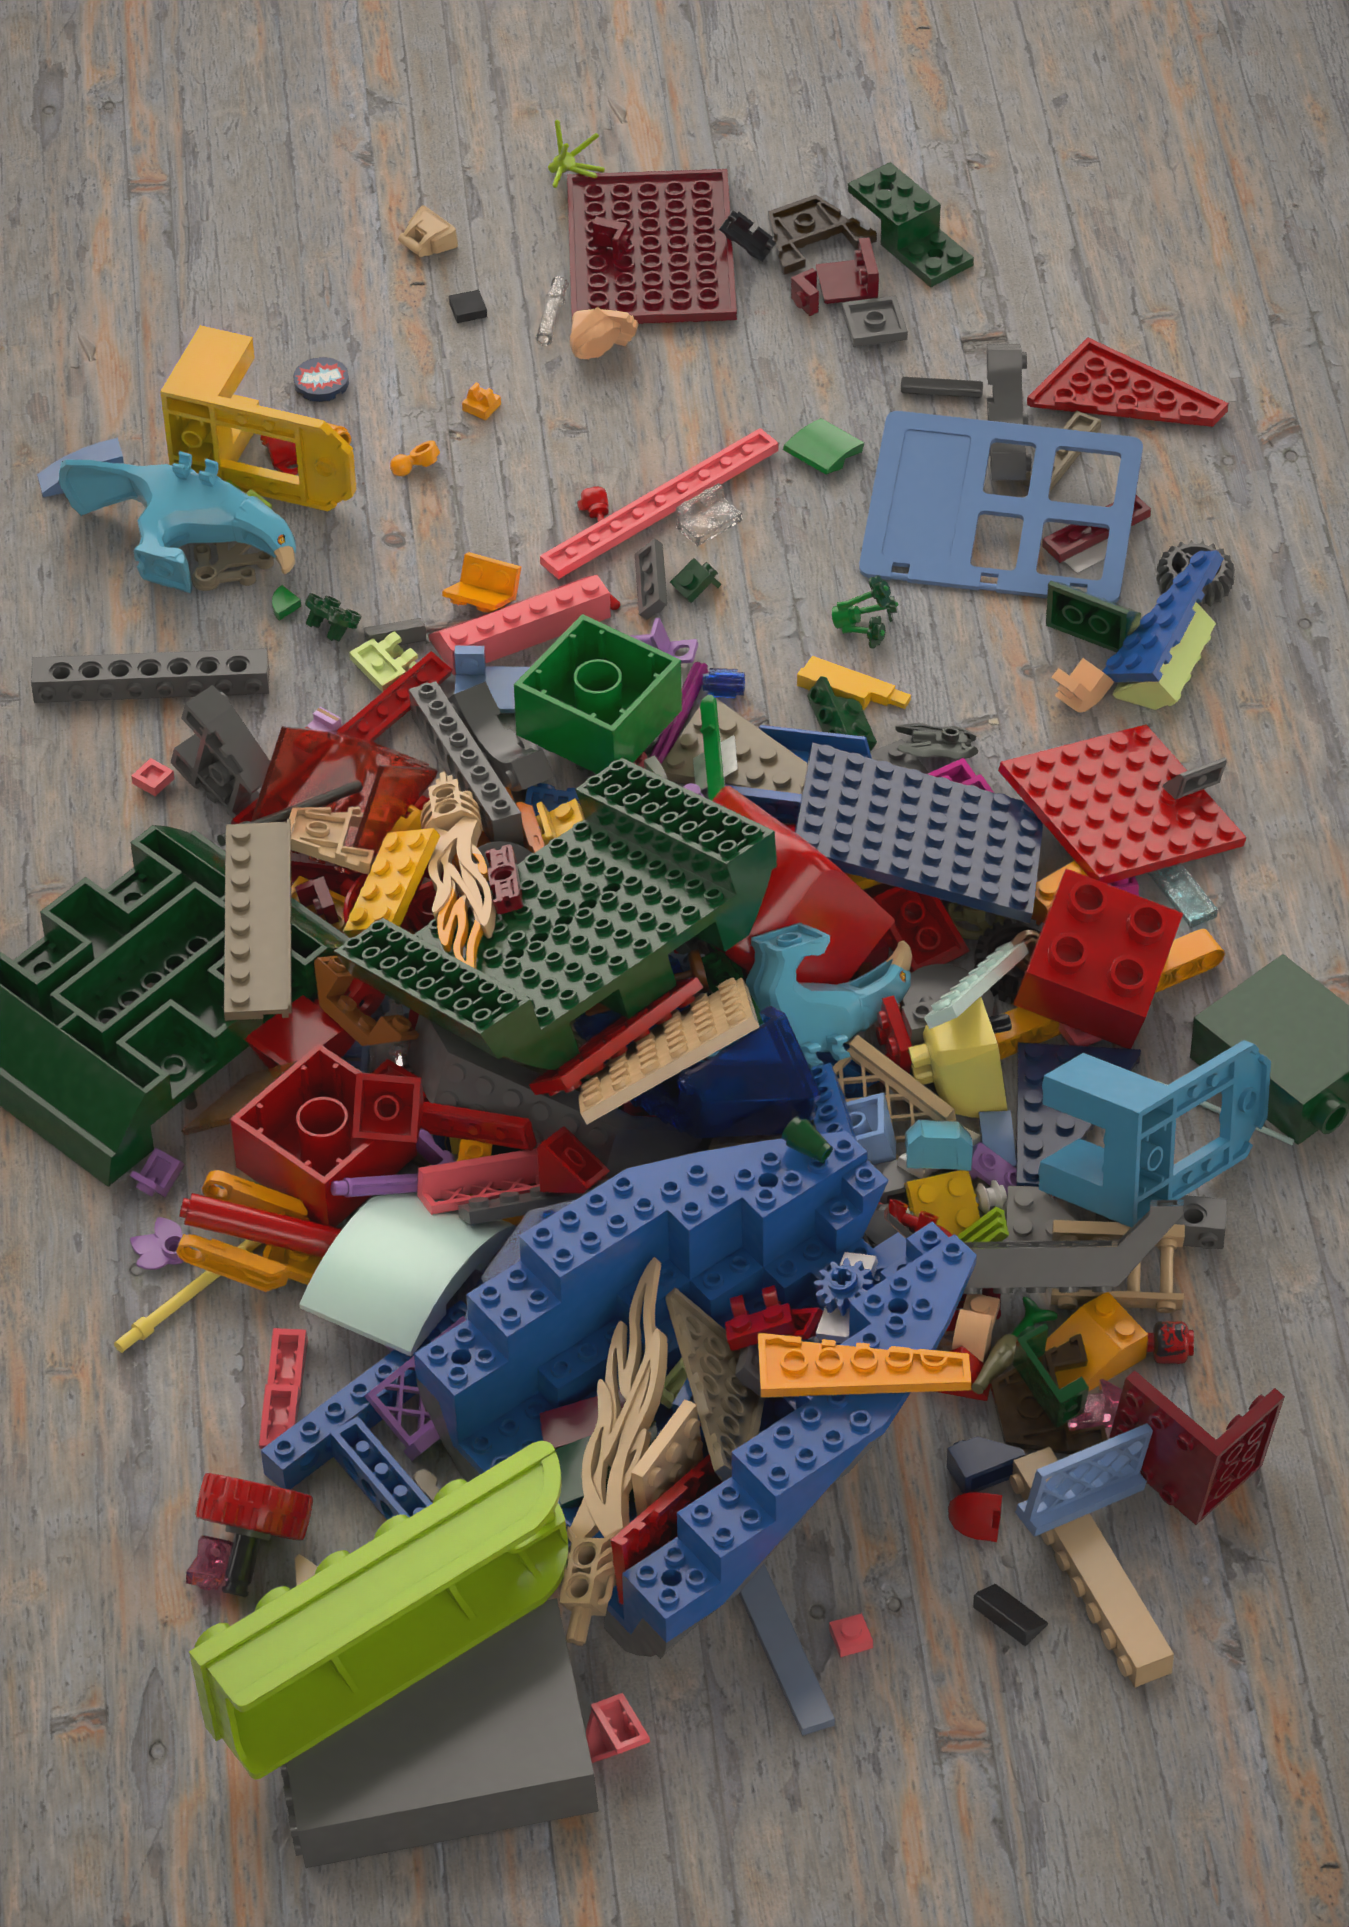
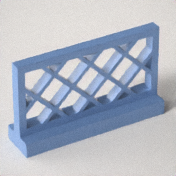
M1146 1423L1037 1469L1028 1500L1017 1504L1015 1513L1035 1537L1143 1491L1147 1481L1140 1474L1152 1436V1428Z

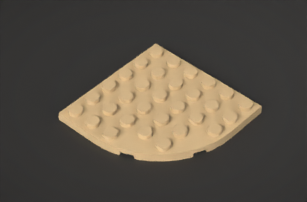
M741 977L738 980L730 978L718 985L717 988L719 990L709 996L706 993L697 996L690 1003L691 1006L681 1012L678 1009L673 1010L672 1018L650 1030L651 1033L645 1038L631 1043L627 1046L628 1050L624 1054L614 1059L610 1057L601 1071L594 1074L581 1085L582 1090L579 1094L580 1114L586 1124L593 1122L759 1028L749 989L743 978Z

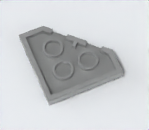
M1008 1186L1006 1223L1009 1236L1006 1238V1241H1052L1054 1220L1076 1221L1052 1197L1039 1190V1187Z

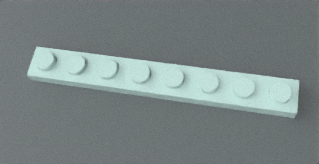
M1008 942L995 949L996 952L986 957L987 960L977 965L978 968L970 971L968 976L959 980V984L950 988V992L941 996V1000L932 1004L933 1010L924 1017L929 1029L961 1015L1029 953L1025 943L1022 942L1014 946L1012 942Z

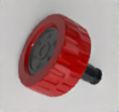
M206 1473L204 1475L197 1501L196 1518L225 1525L226 1532L234 1533L225 1572V1586H222L223 1593L241 1597L248 1596L249 1592L247 1590L252 1581L261 1539L270 1541L271 1537L275 1536L296 1541L304 1540L313 1506V1497L311 1495L214 1473Z

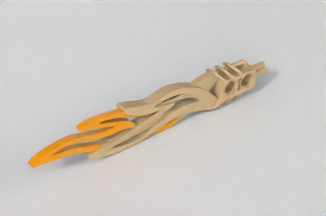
M445 772L439 773L440 778L436 779V785L428 787L430 800L424 804L420 817L422 829L434 828L440 834L428 866L431 881L437 892L432 912L444 951L447 953L451 951L454 932L458 923V931L453 946L455 958L476 969V955L483 933L487 938L492 937L496 920V910L492 902L494 899L487 883L489 881L487 865L477 848L479 837L483 831L480 809L477 802L473 799L471 791H461L458 779H454L452 775L446 776ZM456 853L459 858L462 878L451 864ZM443 870H444L443 883H442L441 876H442V872H443ZM480 891H481V892L484 894V896H485V898H484V903H483V900H482ZM459 892L462 896L457 900ZM468 906H470L474 913L475 921L468 939L465 961L463 959V947L468 936L469 923L467 911Z

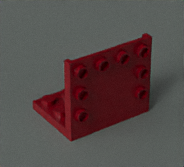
M1134 1370L1125 1378L1109 1439L1148 1423L1153 1432L1140 1474L1147 1481L1146 1484H1149L1157 1491L1165 1503L1173 1505L1192 1523L1197 1525L1262 1467L1285 1396L1276 1388L1266 1396L1259 1395L1251 1403L1249 1411L1243 1416L1240 1414L1236 1415L1228 1424L1227 1431L1218 1439H1215Z

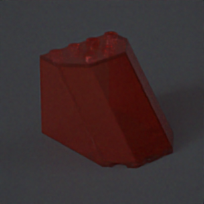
M282 726L251 822L359 780L363 786L362 791L323 807H331V813L348 812L349 807H360L361 812H363L359 827L350 826L344 846L374 850L375 857L387 833L392 830L401 816L406 817L409 813L407 811L409 806L416 804L435 779L438 771L435 768L429 767V764L376 742L358 739L345 733ZM291 850L292 853L300 854L299 852ZM312 856L308 857L309 860L320 864H326L327 862ZM337 864L334 866V870L351 875L352 871H355Z

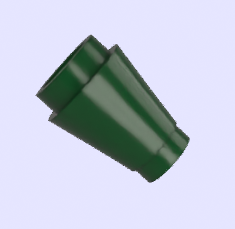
M795 1117L783 1131L782 1139L786 1141L787 1147L820 1163H823L833 1150V1147L828 1144L807 1119L801 1120L799 1117Z

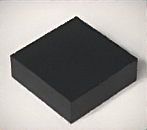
M479 290L449 295V304L457 323L487 317V308Z

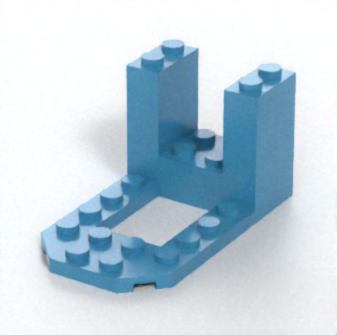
M1243 1040L1169 1085H1165L1085 1053L1080 1054L1044 1075L1042 1082L1043 1105L1105 1129L1103 1138L1105 1147L1102 1148L1079 1138L1040 1161L1038 1169L1039 1190L1132 1228L1150 1210L1151 1200H1179L1247 1158L1253 1147L1249 1140L1256 1128L1262 1129L1268 1116L1271 1061L1258 1052L1259 1048L1255 1044ZM1221 1092L1220 1137L1174 1164L1176 1118Z

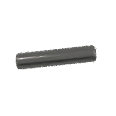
M904 376L901 379V392L980 398L983 395V382Z

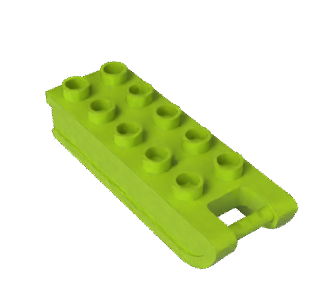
M547 1441L534 1442L469 1482L464 1479H456L449 1482L436 1494L433 1504L410 1518L407 1515L400 1514L388 1519L379 1527L372 1541L352 1553L340 1550L330 1554L319 1564L315 1575L291 1590L289 1587L281 1586L269 1591L260 1599L253 1613L231 1626L228 1623L213 1625L200 1635L195 1643V1648L189 1651L205 1728L216 1742L220 1739L224 1740L251 1778L261 1779L539 1607L550 1598L564 1577V1571L568 1565L569 1550L566 1521L563 1511L558 1504L562 1485L561 1469L553 1445Z

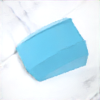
M918 1120L905 1132L907 1168L971 1171L972 1138L970 1133L958 1121Z

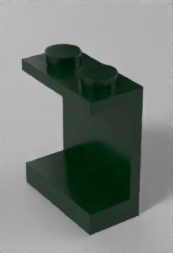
M1044 1323L1037 1328L1034 1326L1028 1327L1018 1335L1013 1366L1057 1429L1084 1413L1089 1386L1080 1377L1063 1388L1058 1389L1038 1359L1044 1355L1049 1328Z

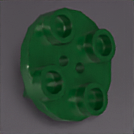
M309 593L305 601V605L310 609L306 625L319 628L324 618L329 620L328 623L331 626L327 638L331 641L336 640L339 642L347 628L356 629L362 617L356 611L342 609L340 607L341 602L331 596L326 595L323 599L316 594Z

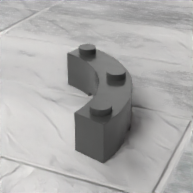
M987 344L988 385H992V396H987L988 421L1028 425V413H1023L1022 369H1027V352H1022L1020 344ZM997 442L991 445L989 456H991L990 471L992 481L1026 480V471H1031L1032 461L1031 454H1026L1025 446Z
M486 681L455 693L448 698L504 787H508L512 791H521L554 777L543 749L535 750L529 748L525 750L523 749L525 747L522 740L511 728L505 730L496 716L501 714Z

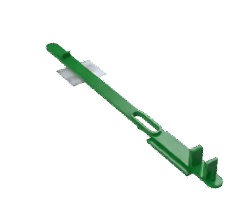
M707 695L700 703L702 722L700 732L703 734L704 752L693 758L695 784L700 787V791L708 787V797L712 801L720 789L725 787L724 777L736 771L738 766L735 736L733 735L721 742L717 701L713 695ZM729 959L739 977L743 978L742 968Z

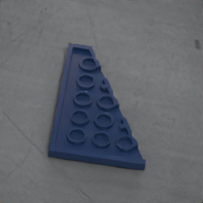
M1018 1042L1016 1186L1039 1187L1038 1169L1040 1161L1079 1138L1086 1140L1087 1133L1095 1127L1091 1123L1043 1105L1042 1082L1044 1075L1082 1053L1132 1071L1134 1066L1140 1063L1141 1049Z

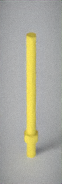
M245 1240L237 1247L252 1252L262 1243ZM206 1270L146 1318L141 1317L131 1325L132 1329L114 1342L116 1349L123 1353L139 1339L145 1340L154 1333V1328L221 1275Z

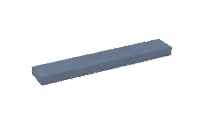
M763 1564L740 1591L741 1601L802 1736L835 1726V1718L767 1568Z

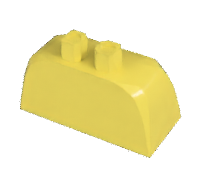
M979 997L957 1018L931 1029L926 1025L923 1032L924 1043L908 1047L913 1064L911 1067L914 1078L923 1085L933 1082L939 1098L954 1108L955 1114L979 1118V1112L1008 1111L999 1047L982 997Z

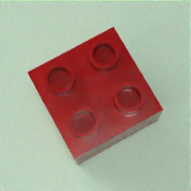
M1066 868L1050 905L1013 1005L1124 1048L1131 1049L1146 1019L1184 913Z
M318 1043L230 1119L236 1168L262 1186L300 1199L308 1211L307 1217L315 1223L336 1227L370 1196H333L331 1193L332 1181H343L344 1178L395 1175L417 1156V1148L414 1142L352 1138L356 1073L363 1072Z

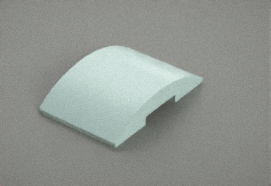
M417 1192L374 1195L349 1220L329 1247L304 1292L299 1304L300 1309L408 1356H412L446 1315V1304L475 1269L479 1271L484 1269L516 1230L515 1225L502 1219L470 1225L459 1218V1210L431 1215L417 1197ZM438 1199V1200H434V1201H435V1202H438V1201H444V1200H443V1199Z

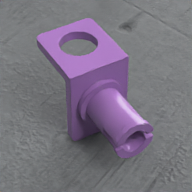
M655 618L651 634L630 635L672 656L680 648L687 647L689 648L687 654L674 657L680 659L681 664L694 661L698 647L697 639L670 642L660 618Z

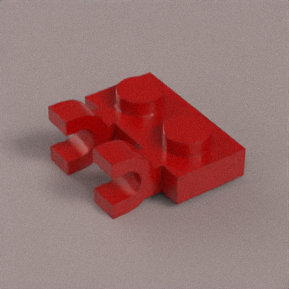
M775 1285L762 1288L766 1309L757 1313L749 1314V1311L746 1310L743 1295L730 1298L734 1319L726 1321L725 1328L727 1342L731 1351L757 1344L758 1334L760 1333L787 1335L796 1332L790 1304H781V1301L778 1300Z

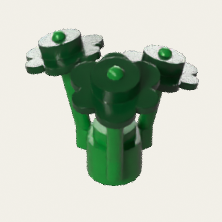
M879 575L869 578L871 591L847 601L837 602V606L832 608V620L835 628H842L843 634L852 632L867 634L871 649H874L876 645H880L881 641H883L886 628L881 623V616L871 617L869 628L855 626L856 623H860L861 614L886 609L889 621L893 622V613H897V606L899 605L895 600V596H890L891 590L888 583L882 580ZM872 597L877 602V605L859 608L857 605L853 606Z

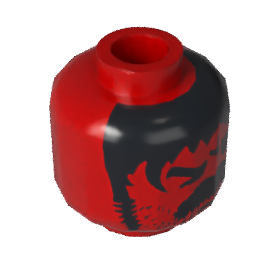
M1159 1321L1154 1325L1153 1333L1147 1332V1352H1153V1358L1156 1363L1183 1364L1187 1361L1188 1356H1193L1194 1331L1188 1330L1185 1322Z

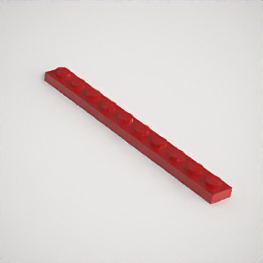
M430 651L235 816L231 824H239L244 821L252 822L303 802L411 710L409 689L435 681L440 685L451 676L453 669Z

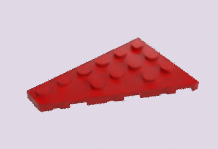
M1089 337L1027 397V405L1033 408L1070 412L1079 411L1088 414L1213 427L1228 412L1229 404Z

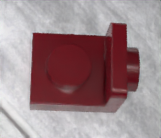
M596 216L592 223L593 244L613 248V259L619 260L623 251L626 252L630 245V236L627 235V223Z
M324 876L308 880L295 887L300 904L305 907L314 904L317 915L324 914L326 922L329 924L340 922Z

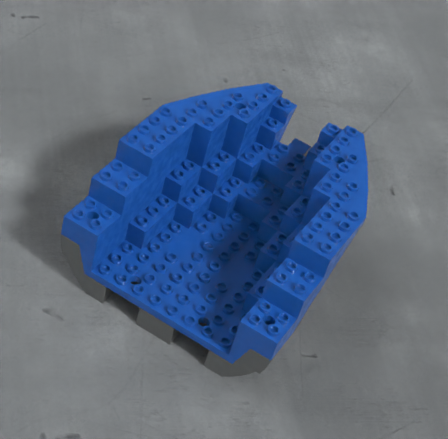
M847 1131L821 1134L828 1144L833 1147L830 1156L823 1163L787 1147L786 1141L783 1139L765 1140L687 1154L627 1168L519 1235L520 1261L466 1294L468 1319L414 1353L417 1385L423 1406L428 1411L449 1456L460 1475L469 1482L528 1445L537 1441H543L540 1413L598 1396L597 1384L599 1379L605 1382L609 1348L615 1328L620 1321L627 1325L628 1358L630 1344L629 1312L632 1299L645 1268L654 1257L661 1262L655 1304V1326L667 1336V1376L682 1358L665 1299L666 1295L674 1288H677L726 1330L725 1322L734 1319L730 1298L743 1295L746 1310L749 1311V1314L757 1313L766 1309L762 1288L775 1285L778 1300L781 1301V1304L789 1303L791 1310L819 1307L824 1311L825 1305H819L814 1281L822 1280L819 1271H831L830 1264L832 1261L840 1266L844 1252L873 1255L878 1260L873 1277L874 1287L850 1302L849 1339L843 1343H836V1345L856 1347V1343L870 1344V1348L888 1350L891 1346L913 1350H936L976 1265L977 1255L955 1234L948 1237L933 1222L906 1239L898 1232L874 1248L866 1243L862 1237L889 1180L867 1160L868 1151ZM643 1302L640 1318L641 1350H643V1353L645 1354ZM817 1336L810 1339H802L803 1342L822 1343L821 1340H818ZM911 1392L768 1397L764 1401L759 1434L732 1451V1477L677 1512V1537L622 1573L623 1604L619 1603L617 1586L615 1585L611 1599L608 1602L606 1616H604V1629L626 1652L648 1657L657 1655L661 1659L692 1629L740 1593L780 1542L793 1532L831 1484L848 1474L886 1432ZM661 1402L654 1417L657 1426V1436L673 1416V1406L671 1409H668ZM708 1449L705 1452V1454H703V1458L709 1455ZM635 1502L629 1503V1522H632L637 1517ZM579 1507L562 1508L566 1521V1530L568 1526L571 1527ZM599 1530L592 1538H604ZM568 1538V1545L570 1546L571 1541Z

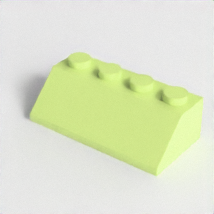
M1195 602L1192 608L1196 613L1180 643L1170 650L1172 658L1169 664L1164 665L1163 663L1160 669L1163 674L1160 681L1118 682L1112 694L1116 699L1154 710L1166 705L1172 706L1179 701L1181 691L1190 680V673L1195 664L1201 659V652L1210 641V634L1216 624L1197 602Z

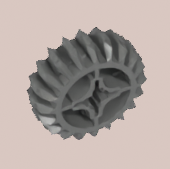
M1191 540L1189 544L1180 542L1177 547L1170 546L1168 552H1163L1157 564L1156 580L1158 581L1157 584L1160 587L1161 593L1168 591L1173 585V580L1178 575L1177 573H1181L1190 564L1191 557L1195 553L1217 550L1224 559L1212 582L1203 587L1202 592L1205 596L1198 604L1200 606L1207 604L1211 607L1214 601L1221 603L1222 598L1228 596L1232 585H1234L1235 568L1230 555H1225L1224 549H1216L1214 543L1209 546L1205 545L1204 541L1200 544H1195Z

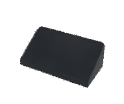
M997 1584L984 1588L974 1595L973 1608L1024 1646L1028 1645L1048 1625L1047 1621Z

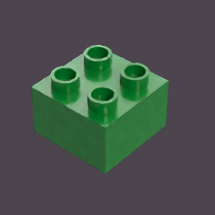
M582 614L514 683L516 735L595 774L600 773L609 767L613 761L621 758L633 763L682 711L681 660Z

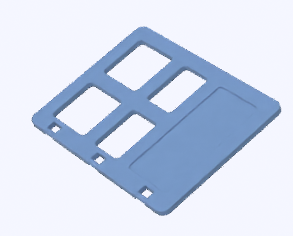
M906 411L890 412L886 417L859 562L860 573L867 578L879 575L882 580L908 581V583L978 591L979 589L996 591V593L1047 598L1048 583L1055 581L1073 587L1087 588V593L1117 603L1121 594L1143 444L1140 439L1131 436ZM993 443L1032 446L1036 449L1029 492L1026 497L987 494L983 491L990 448ZM1058 450L1114 455L1121 458L1114 504L1111 507L1057 502L1049 499L1055 455ZM980 515L1020 518L1024 521L1017 564L1014 570L971 565L977 523ZM1046 522L1101 527L1109 530L1103 574L1100 580L1039 574L1036 571L1043 528ZM893 566L908 567L909 572L908 574L892 572ZM981 576L998 578L997 584L981 582Z

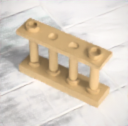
M1054 1220L1052 1241L1119 1240L1131 1227L1119 1222ZM1174 1224L1155 1245L1160 1250V1293L1140 1292V1262L1127 1276V1291L1109 1292L1122 1307L1152 1308L1160 1313H1173L1176 1309L1182 1310L1184 1293H1173L1174 1250L1177 1247H1183L1185 1225ZM1052 1288L1051 1305H1058V1308L1075 1309L1077 1306H1083L1105 1292L1079 1289V1292L1061 1293L1059 1289Z

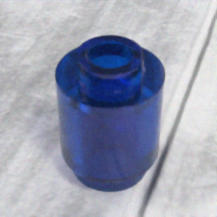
M710 668L709 674H703V691H708V695H713L717 698H737V695L744 696L745 672H738V669Z

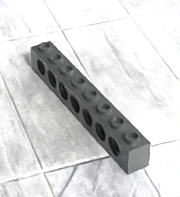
M268 649L32 657L31 687L34 703L195 697L212 685L225 695L269 694L270 668Z
M437 681L424 683L409 689L412 719L448 776L452 775L454 779H458L461 791L472 792L473 799L477 802L480 809L482 829L490 842L505 841L515 844L523 842L520 810Z

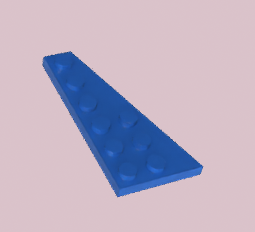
M1217 550L1199 551L1191 557L1190 564L1174 578L1173 585L1157 599V604L1151 612L1142 617L1138 628L1124 639L1123 646L1107 660V666L1102 672L1114 682L1160 681L1163 675L1160 671L1163 663L1164 665L1169 664L1172 658L1170 654L1171 648L1180 643L1196 613L1192 609L1195 602L1199 603L1205 596L1202 592L1203 587L1212 582L1224 559Z

